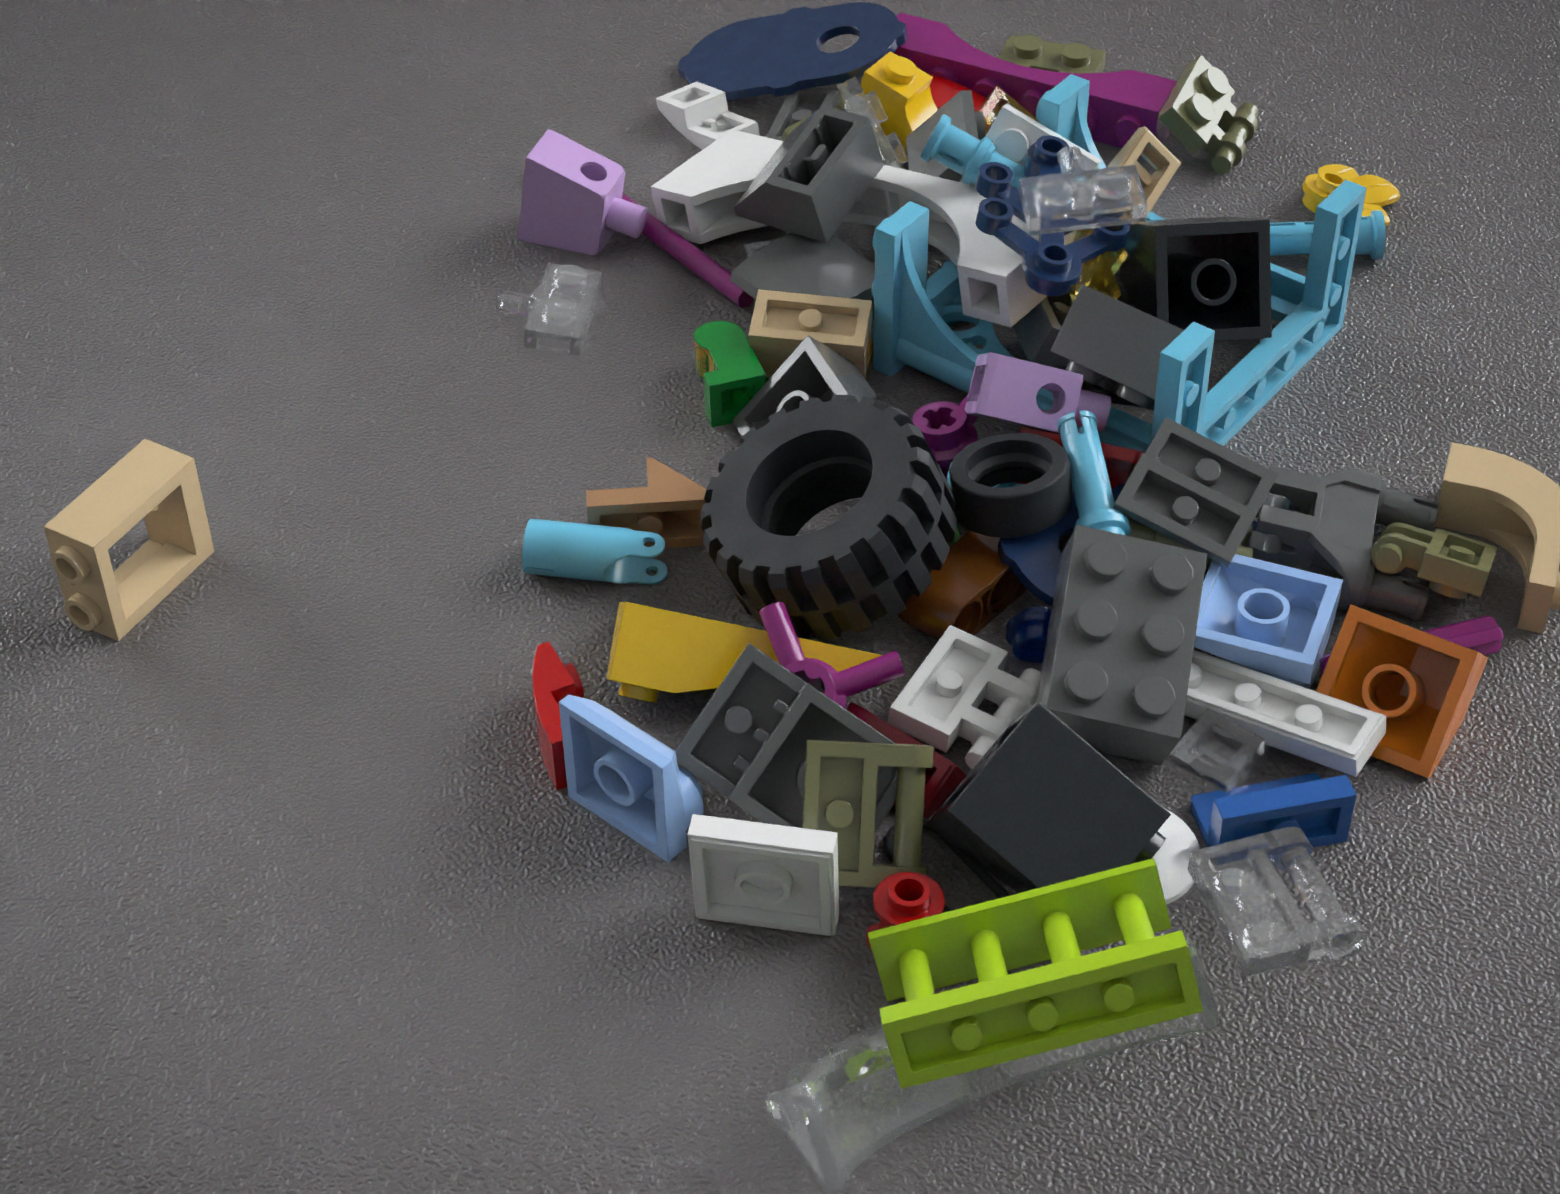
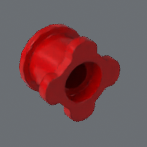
M898 872L882 880L877 885L873 894L874 912L880 919V922L869 926L866 931V944L868 948L872 951L868 932L943 913L945 898L939 884L927 875L916 872Z

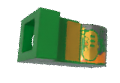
M712 321L696 329L694 333L696 377L704 384L705 414L711 427H717L733 423L732 420L766 383V374L752 347L749 346L746 335L738 325L727 321Z

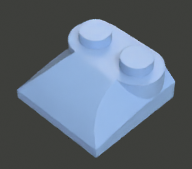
M1235 554L1228 568L1212 560L1203 582L1194 647L1249 667V669L1309 689L1315 680L1320 659L1323 657L1330 637L1343 580Z
M567 695L559 702L568 797L669 863L687 847L686 830L690 827L692 814L703 815L704 813L703 790L699 781L690 771L683 767H678L676 753L673 749L597 702Z

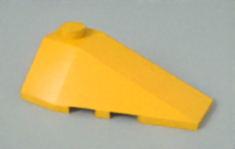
M619 602L606 679L620 682L618 695L656 703L659 690L681 693L718 688L748 643L776 662L778 660L765 630L630 602ZM798 638L805 658L824 661L837 672L882 656L871 652Z

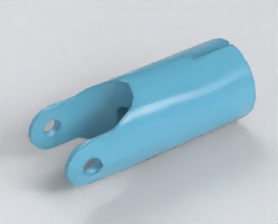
M531 518L527 523L522 548V566L525 574L647 585L661 583L667 576L665 563L657 559H651L659 556L665 549V541L657 533L635 531L621 527ZM651 541L654 542L655 545L651 547H646L644 543ZM650 570H655L658 572L654 576H650L647 574Z

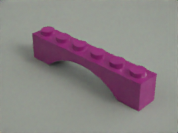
M904 13L897 15L898 21L906 24L908 35L906 43L898 47L894 54L909 59L917 68L925 73L949 79L987 98L997 105L992 115L997 116L1002 106L1009 104L1037 121L1036 109L1043 94L1073 74L1090 81L1087 124L1093 141L1123 148L1137 129L1145 126L1163 144L1171 132L1157 117L1177 83L1176 80L1135 70L1109 73H1066L1025 67L995 58L974 48L958 37L945 23Z

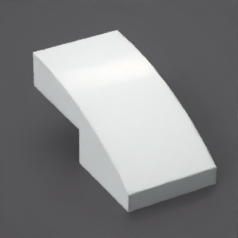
M694 82L656 98L657 108L685 138L702 150L731 129L760 136L756 121L728 111L724 91L700 82Z

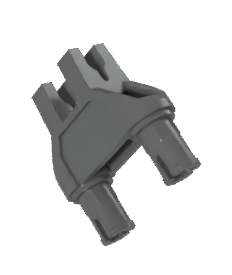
M1270 466L1269 469L1278 473V476L1269 493L1282 495L1285 498L1268 494L1256 516L1258 518L1256 531L1252 530L1247 546L1253 549V558L1343 580L1337 608L1348 611L1350 604L1362 608L1364 605L1401 615L1415 622L1419 621L1427 602L1429 582H1420L1400 575L1386 574L1379 571L1371 561L1375 523L1387 527L1389 524L1398 522L1432 531L1438 513L1437 507L1439 502L1387 487V482L1382 480L1381 475L1361 469H1347L1318 477ZM1267 534L1276 535L1278 537H1272Z

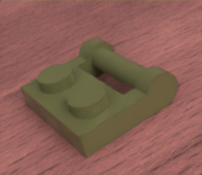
M806 740L802 828L837 832L839 886L877 887L886 877L898 872H916L928 876V866L921 865L925 772L926 768H933L934 746ZM878 766L897 767L893 863L889 864L873 863Z

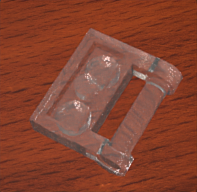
M1286 827L1190 852L1188 872L1247 976L1326 955L1335 960L1346 959L1358 953L1367 942V934L1357 918L1353 915L1345 914L1312 860L1313 846L1299 827ZM1274 866L1279 870L1287 871L1316 922L1307 924Z

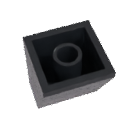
M1224 216L1129 222L1130 229L1125 246L1119 250L1120 280L1136 309L1183 330L1192 322H1196L1215 331L1214 341L1272 338L1269 219Z
M1038 701L1008 725L926 825L1011 889L1021 893L1151 859L1166 840L1158 830L1171 814Z

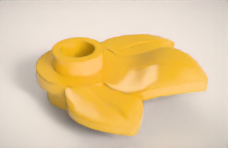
M1325 165L1318 169L1317 174L1306 176L1302 185V190L1305 193L1302 202L1315 213L1317 206L1341 183L1348 180L1366 187L1362 216H1369L1372 210H1381L1384 215L1385 226H1388L1390 219L1382 207L1397 202L1401 196L1398 189L1384 178L1376 175L1359 176L1354 168L1345 165Z

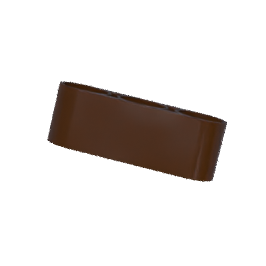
M969 530L949 547L950 551L941 570H932L930 573L932 578L931 585L920 597L913 594L904 602L906 609L900 612L898 617L939 641L950 625L975 636L1028 589L1019 581L1013 570L1010 569V566L1001 562L998 552L1000 537H988Z

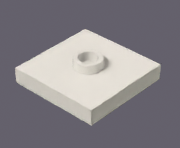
M692 814L688 831V845L696 917L699 919L826 936L836 935L839 919L837 832Z

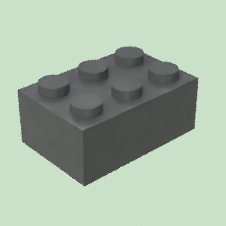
M1076 525L1060 557L1036 703L1039 701L1098 752L1162 765L1181 739L1207 553Z

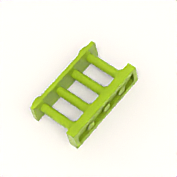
M1155 859L1140 861L868 932L869 942L886 1000L891 1001L905 997L906 1001L879 1008L882 1027L901 1089L1204 1012L1189 948L1182 930L1157 937L1154 932L1172 928ZM1123 940L1126 944L1081 956V951ZM1050 959L1052 961V964L1010 975L1007 973V970ZM976 978L979 983L937 994L934 992V989Z

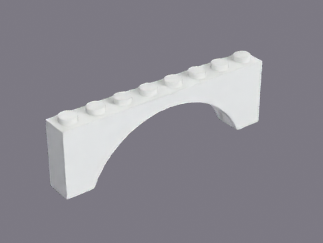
M731 129L651 186L657 219L687 241L697 244H703L737 232L768 226L736 216L733 207L784 141ZM884 165L843 220V222L878 226L884 219L892 216L909 201L928 208V244L939 249L957 266L963 315L1012 327L1047 297L1032 290L1026 283V274L1022 268L1024 258L995 236L985 234L977 228L975 221L979 204L986 198L977 192L974 185H967L962 182ZM1031 199L1038 205V200ZM1013 215L1012 223L1039 241V233ZM1085 226L1065 235L1064 245L1086 237Z

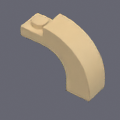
M1452 442L1438 500V513L1434 527L1476 535L1488 539L1507 550L1518 561L1525 576V588L1517 629L1543 634L1549 609L1560 611V486L1537 469L1517 459L1491 450Z

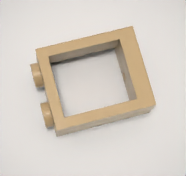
M147 439L142 440L44 526L52 555L51 562L57 573L65 602L64 609L70 621L83 630H93L116 641L121 640L215 552L194 458ZM144 518L149 540L113 572L108 549Z

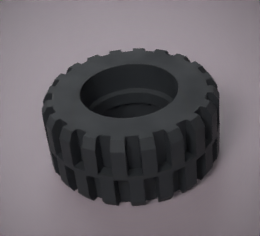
M832 395L831 401L822 402L818 398L801 401L800 408L788 413L783 408L768 416L770 419L769 423L758 430L753 426L740 437L741 445L735 452L728 450L719 462V476H711L704 496L706 503L703 504L701 511V529L704 532L703 542L709 556L747 614L753 615L758 624L765 627L759 613L762 608L776 602H784L798 638L809 639L811 633H815L818 639L841 638L842 631L852 629L855 633L859 634L874 628L873 621L887 614L890 619L906 609L904 602L913 594L920 597L931 585L932 578L930 573L933 569L941 570L950 551L947 543H951L955 535L957 518L954 515L956 503L953 492L920 428L914 426L907 414L898 408L887 406L886 402L863 396L860 402H858L856 397L852 395ZM861 498L852 510L835 523L816 532L796 536L799 530L822 510L845 500Z

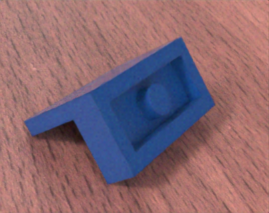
M1307 774L1196 794L1191 797L1190 811L1215 865L1346 842L1357 795L1347 775L1321 779L1318 774Z

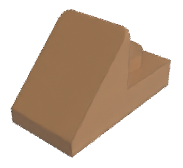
M646 457L648 487L586 490L588 524L657 533L663 537L665 548L705 546L703 542L704 532L701 529V511L703 504L706 503L704 500L706 488L654 458ZM648 541L644 543V545L646 547H651L655 545V543Z

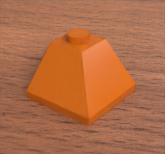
M1350 604L1316 692L1385 715L1386 733L1371 756L1430 779L1464 720L1488 658L1472 649Z

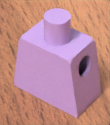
M548 129L525 160L518 239L593 256L600 254L615 231L637 239L644 229L648 208L622 199L626 172L621 165Z
M988 352L977 355L965 411L966 414L1059 434L1057 422L1062 416L1074 412L1076 425L1082 427L1080 411L1085 410L1095 414L1098 422L1097 429L1102 432L1108 420L1111 396L1082 390L1083 375ZM1040 388L1052 392L1053 404L1049 411L1039 409L1036 397Z

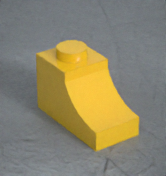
M890 51L864 72L853 106L861 116L870 118L874 132L885 145L906 157V137L937 111L930 90L933 77L917 68L909 59L897 56Z

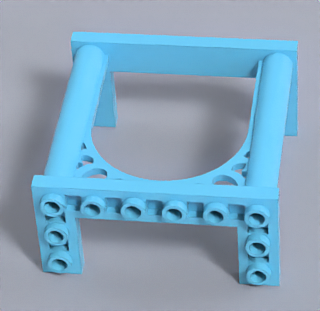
M1071 74L1053 89L1043 94L1036 109V119L1040 124L1102 160L1092 140L1087 124L1090 81ZM1103 160L1080 198L1105 170L1106 165ZM1345 180L1317 206L1306 277L1270 263L1271 318L1280 322L1272 330V338H1264L1207 393L1215 331L1192 322L1160 352L1153 423L1150 424L1111 406L1104 430L1102 432L1098 431L1100 442L1147 451L1165 417L1224 446L1342 328L1366 187ZM909 201L892 216L884 219L875 228L872 245L875 250V274L872 284L874 325L871 332V340L873 341V369L892 377L905 365H908L969 393L977 355L992 352L1009 357L1013 356L998 340L992 322L963 315L957 266L950 259L927 279L929 209ZM1150 211L1144 221L1166 219ZM1107 251L1091 260L1119 261V251ZM957 321H966L977 325L963 331H952L950 329ZM980 344L984 346V348L978 349L974 345ZM1039 389L1036 397L1039 409L1049 411L1052 407L1053 395L1049 390Z

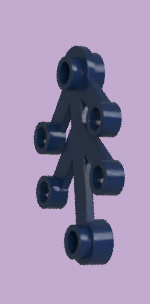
M1042 136L1028 149L1024 174L1028 180L1038 185V205L1012 186L1013 171L1004 164L997 162L983 164L979 169L976 182L977 192L986 198L979 204L975 221L977 228L985 234L995 236L1024 258L1022 268L1026 274V283L1032 290L1046 296L1066 294L1071 289V286L1080 279L1083 263L1107 251H1119L1124 248L1130 229L1129 222L1122 216L1117 215L1123 210L1128 189L1124 183L1114 178H1100L1096 180L1090 197L1063 210L1062 185L1068 180L1073 156L1069 151L1068 143L1056 136ZM1013 215L1039 233V241L1013 224ZM1095 221L1092 234L1064 245L1065 235Z

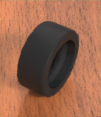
M1005 433L983 438L969 444L954 457L949 469L951 490L956 503L955 513L958 521L970 531L988 537L1015 538L1043 531L1056 525L1068 514L1073 500L1070 463L1065 449L1052 439L1032 433ZM1009 482H1030L1026 485L1010 488L993 487Z

